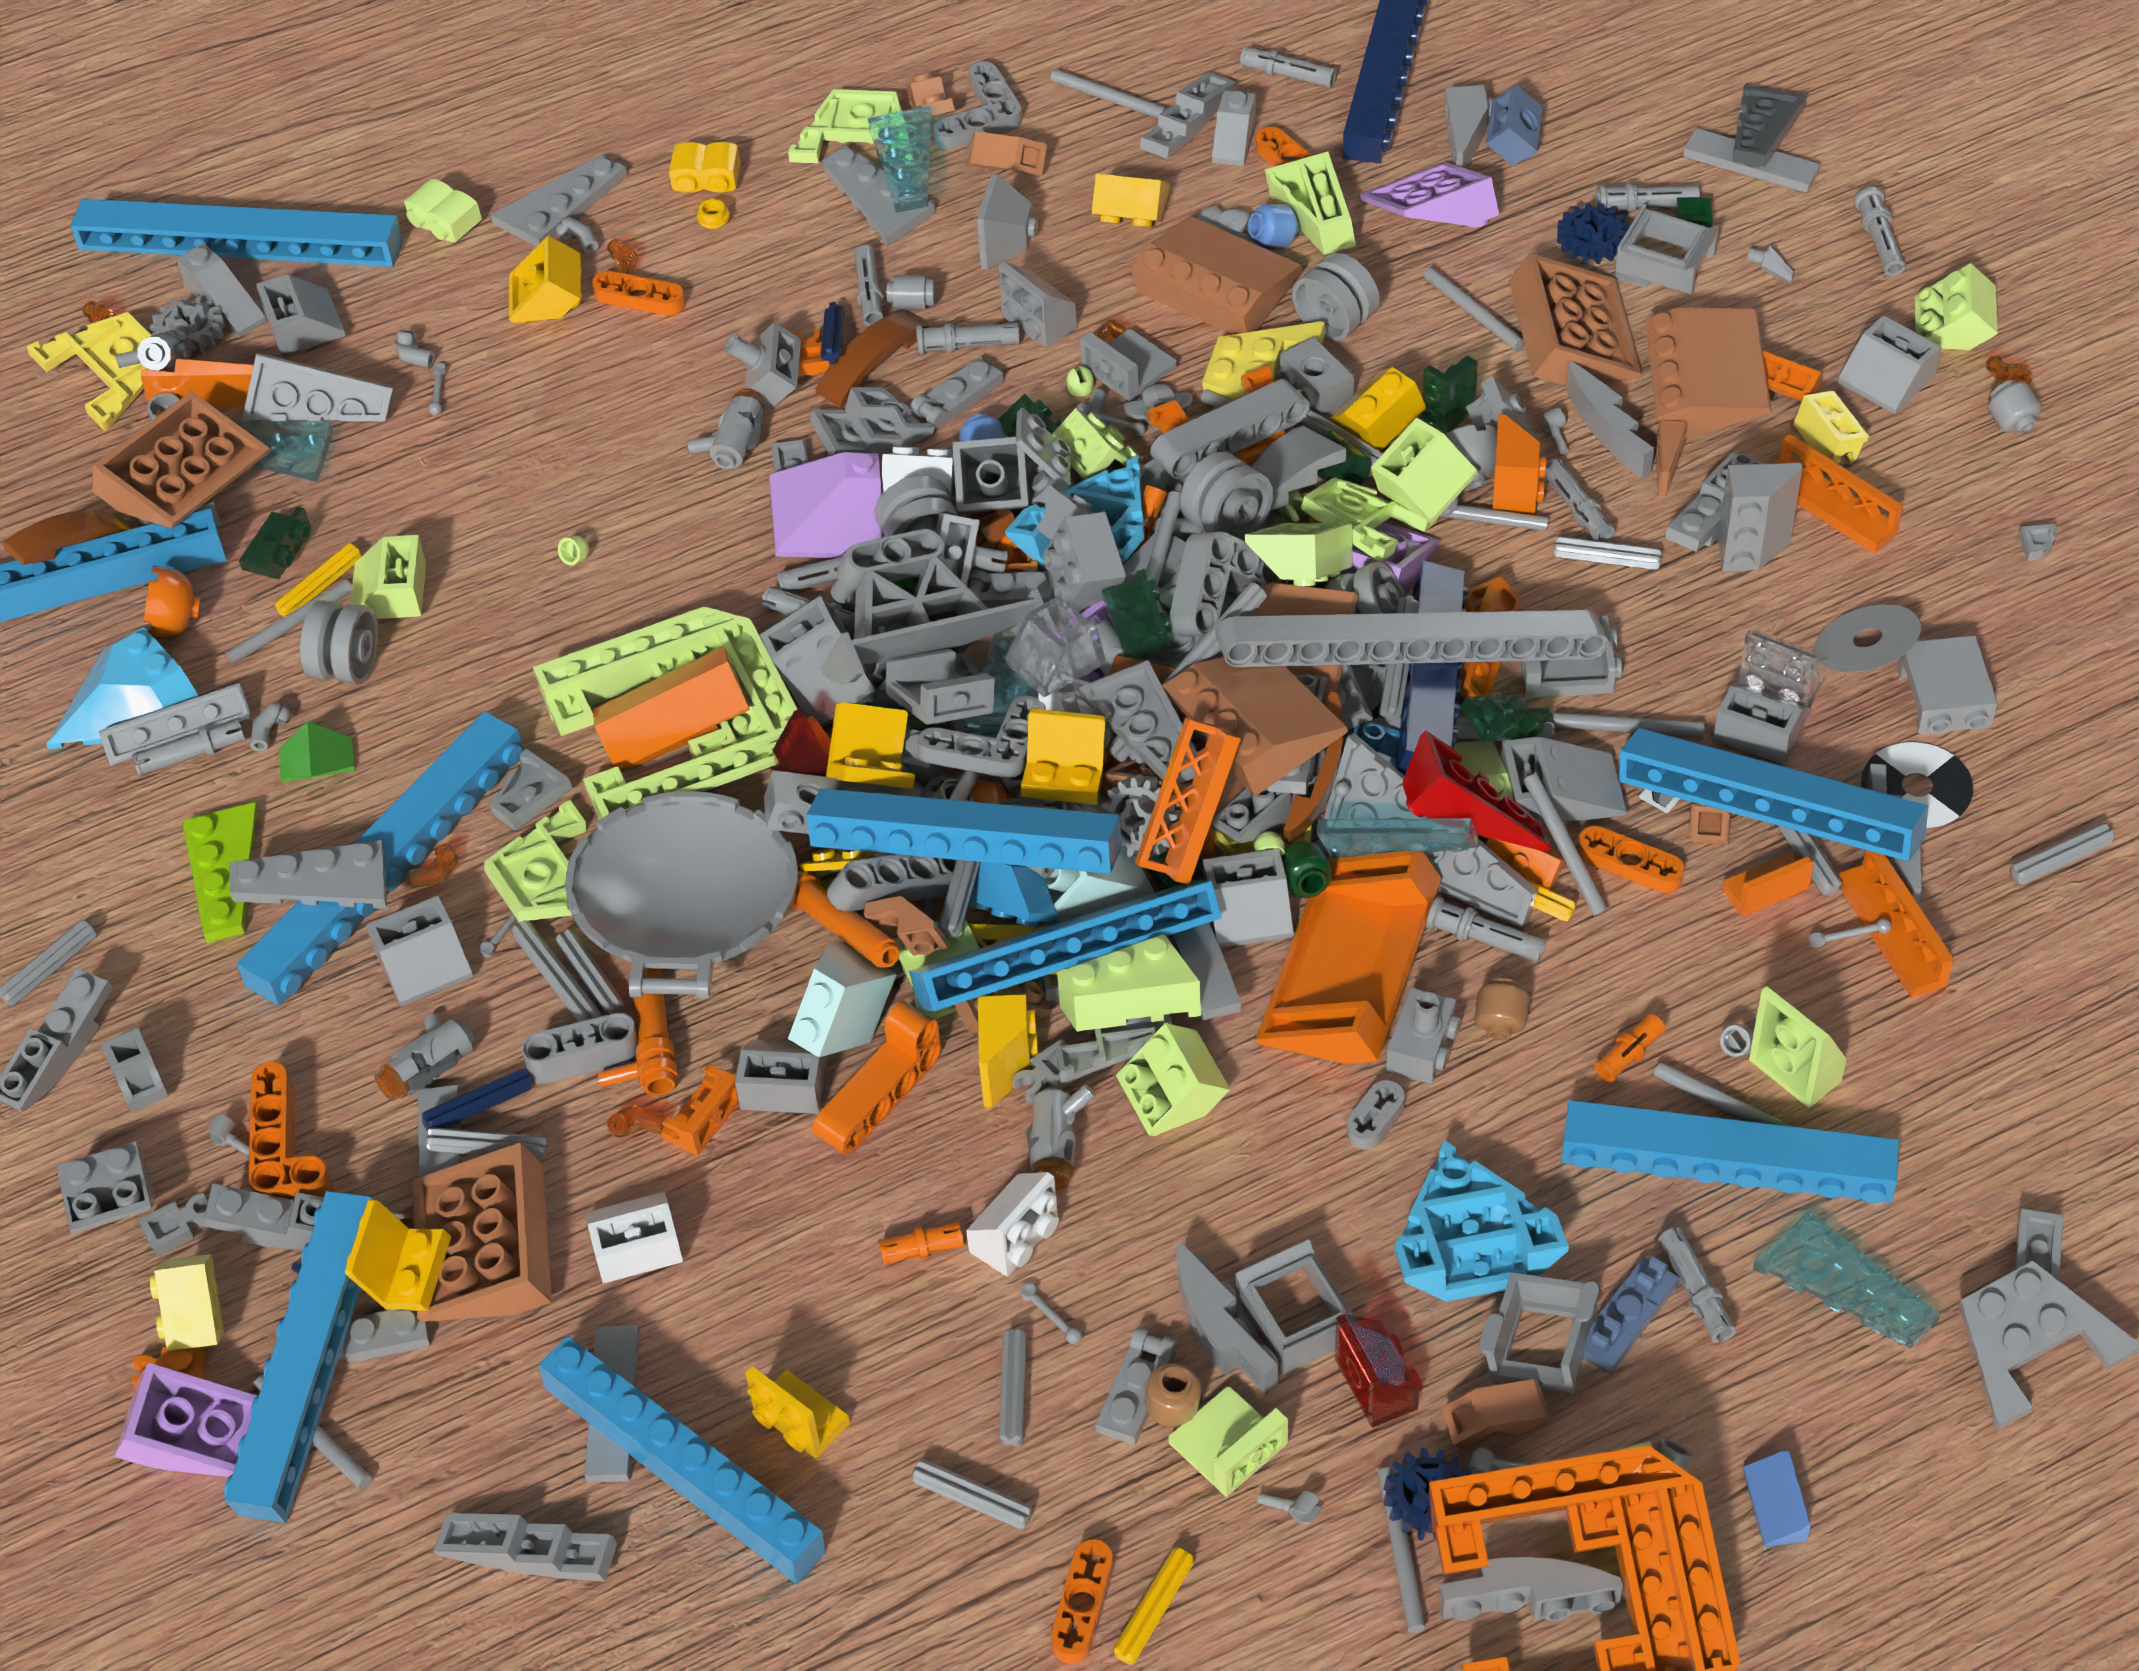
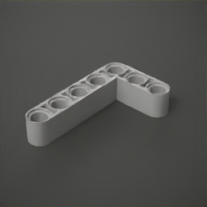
M1226 532L1194 533L1189 536L1184 547L1169 614L1170 628L1179 637H1203L1220 618L1228 582L1243 588L1252 582L1258 585L1268 583L1294 585V580L1280 579L1245 541ZM1329 581L1316 582V585L1305 587L1326 589Z
M948 779L944 781L932 798L949 800L959 780ZM970 792L966 801L975 802L972 793ZM896 854L851 861L846 863L830 884L827 896L831 904L842 911L865 909V903L897 896H902L908 902L947 896L956 860Z

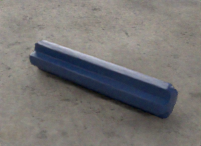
M830 302L829 308H826L824 311L821 359L829 361L830 365L836 364L837 358L841 357L844 307L837 306L836 302Z
M525 1069L516 1070L424 1111L421 1119L423 1126L427 1132L432 1127L446 1128L531 1090L532 1079Z

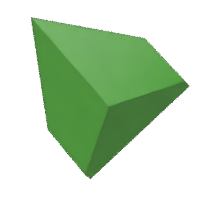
M307 721L279 749L281 782L355 771L352 738Z

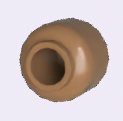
M1496 978L1490 980L1487 985L1480 988L1477 994L1475 1022L1478 1027L1487 1031L1488 1037L1497 1040L1510 1039L1511 1034L1522 1031L1527 1023L1529 997L1526 991L1520 988V984L1517 981L1511 979Z
M1170 1363L1156 1368L1148 1378L1144 1400L1146 1410L1151 1418L1160 1425L1168 1427H1178L1192 1420L1198 1412L1202 1389L1199 1378L1193 1370L1181 1364Z

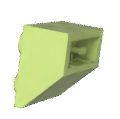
M1970 263L1958 271L1952 272L1931 287L1923 289L1919 294L1915 295L1916 333L1941 346V349L1971 350L1998 334L1996 285Z
M1417 417L1370 467L1379 492L1431 524L1478 474L1476 468L1444 433Z
M419 535L382 537L358 559L354 566L350 604L370 606L375 611L377 619L421 616L426 560Z
M1165 1023L1116 1074L1118 1081L1150 1136L1159 1135L1206 1116L1231 1090L1197 1030Z

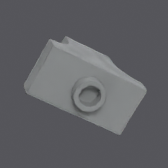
M1494 376L1482 382V395L1476 401L1466 406L1472 425L1476 426L1477 431H1487L1485 424L1492 425L1497 429L1498 414H1504L1534 437L1535 434L1525 406L1516 393L1510 395Z
M1048 484L1041 496L1045 502V512L1036 529L1052 540L1065 517L1093 514L1091 511L1093 504L1078 494H1074L1072 497Z
M139 1028L101 1043L131 1113L169 1097Z

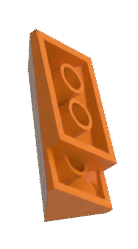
M175 359V371L141 369V379L147 403L160 393L174 394L180 400L190 391H193L216 409L245 408L254 364L204 359Z
M723 646L593 709L594 727L613 767L618 766L622 773L685 746L691 739L719 730L717 724L750 711V708L726 648Z

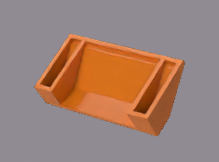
M1422 849L1328 859L1332 868L1331 882L1325 891L1315 897L1308 898L1255 1039L1258 1044L1342 1064L1379 1061L1431 906L1442 879Z

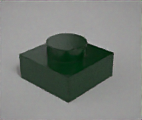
M1677 198V218L1708 228L1712 227L1711 198Z

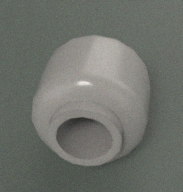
M2009 380L1991 392L1988 410L2004 432L2018 431L2019 434H2023L2036 426V418L2039 416L2042 406L2026 383H2015L2014 380Z

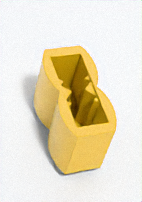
M685 142L675 145L669 169L672 189L679 192H698L703 189L712 192L735 190L741 165L738 145L729 142H715L708 145Z

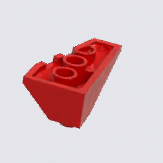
M1426 730L1420 735L1402 782L1407 798L1406 805L1414 815L1419 818L1425 816L1437 825L1547 852L1551 848L1541 822L1510 796L1506 795L1501 799L1496 789L1489 783L1490 779L1481 771L1476 776L1470 773L1460 764L1463 756L1455 749Z

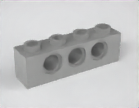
M772 770L764 795L766 829L809 834L806 814L820 788L921 797L920 789L849 782L830 777Z

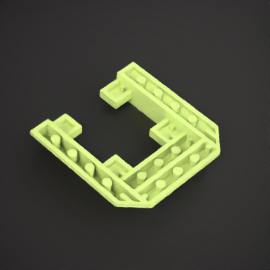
M701 607L533 667L550 718L554 720L560 735L564 736L594 725L590 706L624 695L723 646L726 648L750 711L717 724L719 730L689 740L688 745L694 758L693 760L627 784L618 766L584 778L585 789L599 820L620 807L627 810L643 804V798L680 791L704 792L783 763L804 722L751 619L708 607Z

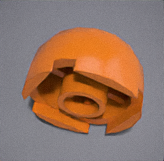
M153 565L151 573H157L158 579L157 581H149L144 622H151V629L146 630L154 638L175 637L187 629L191 618L198 619L201 598L194 597L193 584L183 573L168 567Z

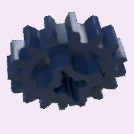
M1586 203L1585 209L1582 210L1578 206H1573V213L1564 212L1563 220H1558L1557 244H1561L1562 253L1571 251L1570 259L1573 260L1580 256L1583 257L1582 261L1585 264L1589 259H1594L1596 264H1600L1601 258L1604 257L1609 261H1613L1614 253L1617 254L1618 245L1629 229L1630 224L1625 223L1624 214L1616 216V208H1610L1608 211L1604 210V204L1602 203L1597 208L1592 207L1590 203Z
M1421 1448L1419 1458L1415 1459L1412 1454L1407 1452L1404 1454L1402 1464L1398 1462L1392 1464L1390 1476L1386 1477L1383 1490L1387 1491L1383 1504L1384 1506L1392 1507L1389 1517L1391 1521L1400 1519L1404 1521L1403 1533H1407L1414 1528L1418 1530V1540L1423 1541L1426 1533H1433V1537L1436 1540L1435 1532H1432L1429 1482L1472 1475L1470 1468L1461 1471L1457 1468L1460 1461L1459 1457L1456 1456L1448 1462L1444 1460V1450L1439 1449L1436 1457H1429L1426 1448Z

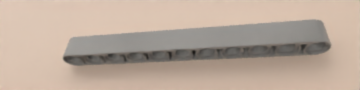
M1589 610L1234 616L1222 620L1215 629V635L1224 659L1232 667L1589 660L1601 656L1609 647V641L1596 614Z

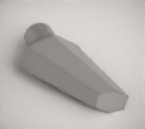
M1768 246L1766 251L1750 248L1747 261L1761 264L1762 271L1790 285L1792 284L1793 270L1771 246Z

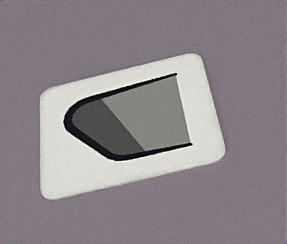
M1647 789L1639 795L1640 799L1665 813H1668L1680 800V798Z

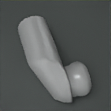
M279 702L270 703L253 721L250 747L253 750L261 752L268 749L270 729L273 724L285 725L286 721L289 720L290 709L287 706H281Z

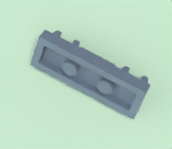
M1653 1256L1650 1260L1645 1257L1641 1259L1591 1325L1583 1358L1608 1373H1613L1679 1284V1277L1667 1270V1264Z

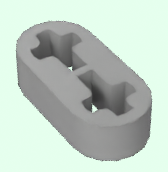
M1382 1080L1375 1083L1368 1090L1348 1117L1347 1139L1350 1144L1359 1149H1371L1383 1140L1404 1110V1091L1399 1084L1390 1080ZM1388 1097L1393 1098V1102L1387 1101L1381 1110L1379 1109L1380 1099L1385 1101ZM1372 1120V1131L1366 1129L1363 1133L1358 1132V1127L1365 1128Z

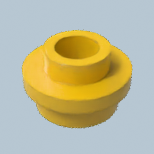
M718 199L705 200L700 204L697 211L698 223L709 229L722 227L730 218L728 208Z

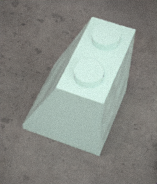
M1124 846L1121 848L1111 874L1055 869L1049 877H1043L1058 917L1056 923L1040 922V925L1052 926L1152 894L1154 890L1142 867L1134 863L1136 856L1132 858L1127 857L1128 848Z
M830 939L813 970L788 1039L817 1057L869 1044L896 974L887 968L876 967L838 939Z

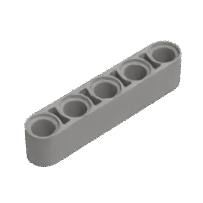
M1280 379L1160 435L1152 444L1150 454L1173 478H1183L1190 474L1189 470L1198 461L1200 462L1203 458L1215 452L1234 454L1297 424L1307 415L1310 402L1287 380Z

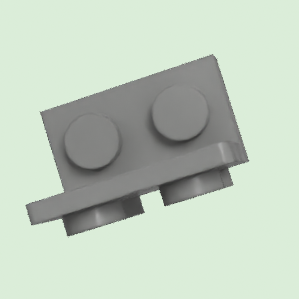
M1128 329L1110 343L1100 339L1090 331L1080 338L1082 366L1088 368L1095 378L1128 401H1131L1142 393L1145 388L1153 385L1177 367L1176 360L1132 329Z
M1021 408L1017 411L1016 444L1034 461L1030 467L1029 503L1043 507L1045 502L1041 496L1048 484L1061 491H1065L1070 487L1071 450L1062 438L1058 436L1055 438L1046 430L1045 423L1038 415L1030 414L1024 408Z

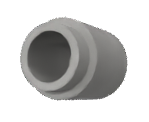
M894 275L893 282H887V302H893L894 309H926L927 306H934L935 280L927 279L926 275Z

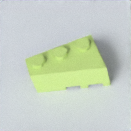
M1328 152L1264 169L1270 198L1276 204L1288 205L1293 209L1299 220V229L1324 255L1356 246L1351 217Z
M1165 934L1057 972L1060 1008L1076 1031L1127 1025L1126 1019L1151 1016V1022L1163 1021L1165 1014L1188 1012L1189 1017L1201 1016L1200 981Z

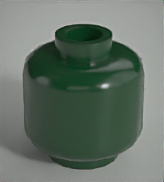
M1307 841L1293 843L1285 848V854L1281 858L1288 891L1298 898L1315 897L1325 891L1332 879V868L1321 848Z

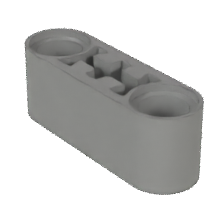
M613 1013L534 1033L524 1040L522 1054L531 1079L540 1084H547L633 1061L636 1058L635 1051L638 1045V1036L634 1021L629 1015Z

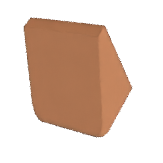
M1691 804L1689 842L1728 845L1730 812L1702 804Z

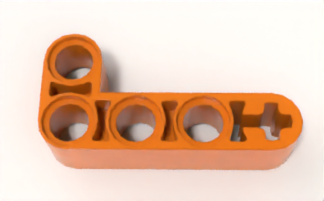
M906 1001L897 1003L886 1018V1042L829 1101L813 1123V1135L844 1155L851 1154L861 1145L933 1067L939 1057L941 1042L937 1020Z
M277 1062L262 1063L256 1067L251 1076L249 1182L253 1192L294 1200L296 1192L324 1198L326 1191L334 1192L325 1163L316 1156L294 1157L295 1094L287 1071L282 1064Z

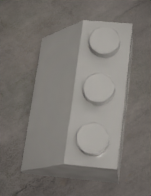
M1802 463L1728 465L1718 533L1722 571L1759 570L1791 542L1802 474Z

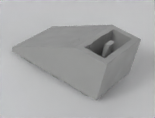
M819 596L760 634V637L774 665L806 718L813 716L820 726L824 728L834 722L837 702L862 704L876 695L877 691L864 665H862L864 673L856 682L843 685L830 681L822 673L821 666L841 633L847 631L840 617Z
M1543 737L1502 741L1501 760L1508 773L1513 798L1543 825L1546 824L1523 781L1535 773L1540 778L1562 823L1626 816L1627 811L1612 753Z

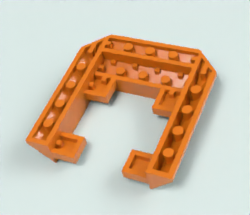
M1646 1445L1429 1482L1432 1532H1435L1443 1575L1482 1569L1489 1566L1481 1524L1566 1510L1574 1553L1615 1546L1633 1635L1593 1642L1598 1671H1736L1741 1662L1702 1482L1651 1446ZM1507 1657L1460 1665L1461 1671H1510Z

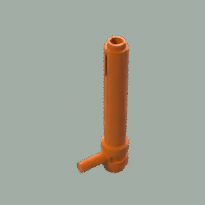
M797 864L798 884L791 907L804 911L876 967L885 968L893 966L899 958L898 944L857 912L842 911L833 906L828 899L827 890L821 886L820 881L810 872L801 871L800 865Z
M647 968L645 978H662V971L658 968ZM643 994L642 998H633L638 1045L635 1051L637 1062L598 1072V1079L603 1088L638 1078L640 1085L644 1087L647 1094L663 1096L674 1090L675 1083L678 1080V1069L675 1063V1045L669 1037L664 994Z

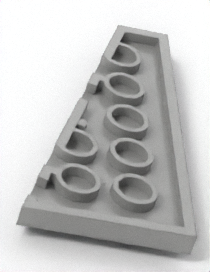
M1355 733L1349 735L1345 743L1318 838L1323 837L1336 796L1334 787L1338 782H1345L1349 786V792L1343 797L1330 838L1334 845L1356 855L1422 849L1442 878L1437 891L1521 929L1526 926L1538 890L1472 833L1437 825L1425 816L1419 818L1414 815L1406 805L1407 798L1402 786L1404 775Z

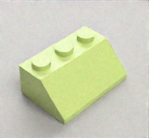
M1281 523L1245 534L1247 545L1280 579L1294 580V586L1316 585V582L1328 581V577L1341 576V571L1353 567L1352 523Z

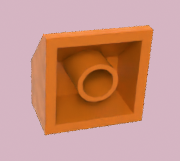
M1498 414L1493 509L1535 515L1536 503H1543L1544 482L1538 481V478H1545L1546 457H1539L1540 442L1504 414Z

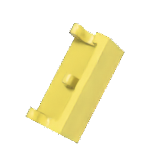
M1834 390L1804 395L1793 423L1794 427L1806 443L1837 464L1841 462V457L1848 453L1846 460L1849 464H1852L1857 459L1863 443L1867 442L1868 434Z

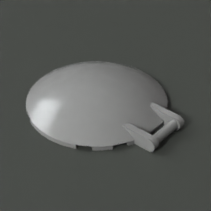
M697 791L670 792L643 798V804L627 810L620 807L597 822V829L587 839L582 838L571 855L566 871L565 887L570 912L582 932L592 942L610 954L632 962L629 979L630 997L642 998L643 994L697 995V999H710L714 963L733 958L754 947L769 936L787 915L796 895L798 884L796 855L790 841L787 842L780 831L766 829L765 813L759 809L753 812L748 808L740 806L738 799L721 794ZM647 968L698 969L697 979L645 978Z

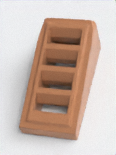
M1660 420V423H1658L1656 473L1657 493H1659V496L1667 495L1683 452L1687 432V423L1685 421Z

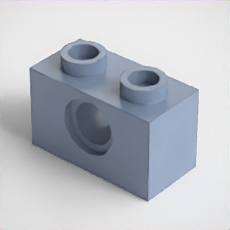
M1515 84L1492 100L1486 144L1511 166H1515L1524 159L1531 158L1538 149L1543 107Z

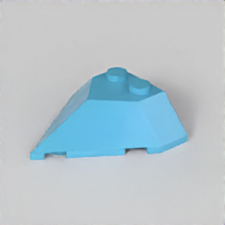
M1138 455L1125 461L1127 465L1125 468L1117 469L1110 474L1105 470L1063 491L1072 497L1074 494H1078L1093 504L1091 508L1093 513H1106L1109 525L1112 526L1111 531L1122 564L1144 539ZM1033 504L1022 510L1005 530V533L1015 545L1032 560L1038 561V565L1047 571L1043 555L1051 540L1036 529L1043 518L1045 506L1038 507L1037 504Z
M145 627L132 631L102 650L46 746L48 749L62 748L63 743L82 741L84 746L102 744L98 734L99 730L199 697V695L177 662Z
M1445 1140L1439 1150V1158L1434 1168L1430 1169L1408 1215L1409 1221L1402 1235L1399 1234L1394 1245V1252L1404 1282L1445 1302L1505 1291L1511 1272L1540 1276L1569 1251V1245L1557 1214L1546 1207L1542 1210L1525 1199L1524 1192L1474 1160L1470 1163L1456 1153V1147Z

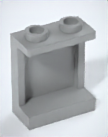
M1601 615L1599 619L1609 641V647L1601 656L1589 660L1520 661L1525 698L1614 693L1615 678H1621L1622 666L1620 656H1614L1613 650H1617L1616 628L1609 627L1608 615Z
M1975 635L1917 641L1907 653L1898 659L1897 669L1900 678L1908 677L1919 717L1916 726L1918 734H1941L1949 731L1969 729L1979 730L1992 726L1997 700Z
M951 649L891 658L886 662V694L927 725L993 713L995 678L988 673L962 677L955 670L956 653Z

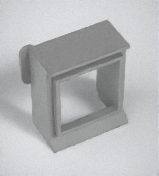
M1643 204L1618 245L1615 277L1618 280L1641 287H1647L1650 285V282L1692 294L1696 270L1704 256L1713 257L1716 255L1719 224L1708 228L1648 210L1646 205ZM1644 235L1681 246L1682 249L1688 252L1682 260L1638 245Z
M1309 1239L1235 1273L1236 1316L1247 1325L1251 1335L1259 1334L1264 1344L1276 1356L1283 1375L1350 1343H1357L1361 1340L1362 1332L1358 1327L1357 1316L1353 1315L1316 1257ZM1303 1268L1331 1312V1317L1285 1337L1256 1289Z
M1511 1272L1499 1313L1491 1314L1487 1317L1479 1342L1480 1351L1486 1354L1492 1382L1506 1384L1535 1379L1539 1382L1540 1389L1575 1395L1577 1373L1594 1314L1598 1310L1599 1285L1593 1281L1583 1283ZM1523 1311L1574 1318L1561 1368L1508 1360Z

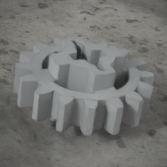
M184 296L183 302H177L173 299L169 308L161 306L159 307L161 314H154L152 316L154 322L150 324L152 336L175 329L183 331L187 338H190L192 345L190 357L195 351L201 354L205 353V346L215 347L214 339L223 338L222 330L225 329V323L219 306L214 307L211 299L204 303L201 296H197L194 301H190L188 296Z
M1139 774L1131 778V780L1126 778L1118 782V787L1116 786L1107 792L1111 799L1101 805L1109 814L1120 815L1122 847L1126 846L1128 848L1127 857L1130 858L1138 854L1160 788L1157 787V777L1155 776L1145 781L1143 775ZM1124 801H1126V808L1122 810ZM1174 805L1167 808L1163 816L1167 827L1174 824L1176 819L1180 818L1182 814L1181 810H1175ZM1166 839L1153 845L1149 858L1153 854L1157 857L1167 851L1166 847L1169 848Z

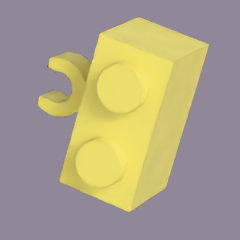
M212 1254L162 1260L154 1270L155 1274L150 1276V1289L153 1299H159L161 1314H158L156 1319L157 1332L160 1339H165L167 1351L217 1345L224 1335Z

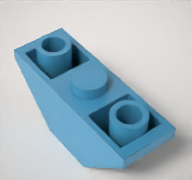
M986 862L979 864L968 903L969 907L989 910L990 907L992 908V915L1008 919H1014L1015 916L1017 917V924L1027 927L1039 928L1040 922H1057L1058 915L1044 878L1039 873L1019 865Z

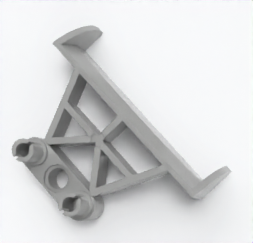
M921 529L856 543L848 549L838 566V579L831 588V595L837 602L845 603L846 599L847 602H850L856 592L854 640H851L848 632L841 633L820 669L830 681L843 685L856 682L863 675L864 669L862 665L883 663L891 658L951 649L1008 630L1021 639L1032 641L1045 638L1053 630L1054 625L1038 589L1031 590L1025 601L989 609L938 558L944 546L940 536L932 530ZM909 579L917 585L913 595L892 582ZM928 586L935 592L925 595ZM948 611H954L958 615L930 622L928 616ZM906 621L907 628L871 635L873 628Z

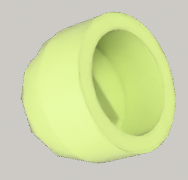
M1079 366V368H1072L1069 371L1066 382L1067 390L1070 394L1086 396L1093 391L1094 378L1088 368Z
M572 535L563 538L558 544V554L567 565L578 564L588 557L590 549L588 542L583 537Z
M1266 831L1256 838L1254 852L1279 848L1281 856L1285 854V844L1279 834Z

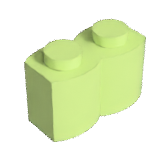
M430 179L404 201L407 210L406 216L411 224L418 228L422 227L426 230H431L438 239H444L449 242L458 241L482 220L478 203L464 192L453 190L438 179Z

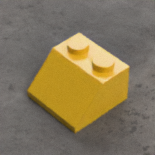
M1096 174L1092 214L1100 215V222L1119 224L1120 218L1133 219L1132 225L1152 227V221L1162 222L1171 184L1161 180Z
M548 235L509 273V320L517 323L559 319L570 309L576 308L582 298L580 253Z
M1390 367L1378 372L1332 415L1330 420L1381 451L1426 409V405L1416 382L1394 367Z
M1026 994L978 997L979 1068L984 1108H992L1013 1089V1076L1021 1070H1031L1030 1059L1038 1054L1035 1010H1027Z

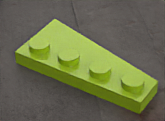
M256 802L182 820L203 934L207 943L245 933L248 902H234L231 897L229 862L251 859L252 848H255L256 841L255 822L258 821L259 815Z

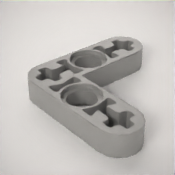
M981 61L970 67V85L982 106L938 120L933 126L934 141L938 147L953 149L969 144L975 131L1001 134L1018 128L1021 125V105L993 63ZM990 94H1002L1001 97L997 98L988 97ZM974 122H984V123H985V124L982 125V126H971V125H970L971 123H974Z
M1020 696L1014 699L1010 704L996 739L943 728H927L918 735V756L923 761L931 764L1003 778L1016 777L1024 771L1027 764L1029 711L1032 708L1044 709V704L1033 696ZM1025 714H1028L1027 720L1021 719ZM1013 734H1021V735H1024V736H1026V737H1025V738H1021V739H1016V738H1011V737H1009V736H1010V735H1013ZM967 750H975L980 753L976 755H967L962 752ZM1008 753L1013 754V756H1011L1009 760H1007Z

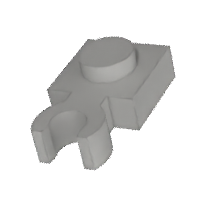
M1060 1039L1031 1058L1032 1070H1021L1013 1076L1012 1082L1015 1090L1020 1089L1024 1085L1032 1086L1025 1091V1101L1028 1104L1033 1103L1034 1096L1046 1087L1063 1089L1078 1079L1076 1078L1064 1083L1060 1081L1056 1047L1068 1045L1063 1039Z
M204 1193L191 1197L186 1206L181 1209L178 1208L174 1201L138 1219V1223L156 1257L194 1239L191 1229L195 1227L206 1228L203 1227L206 1211L198 1213L199 1210L206 1208L208 1204Z

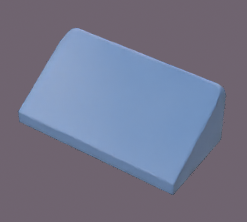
M1789 1450L1778 1452L1744 1466L1743 1473L1763 1546L1771 1547L1806 1542L1810 1532V1522Z

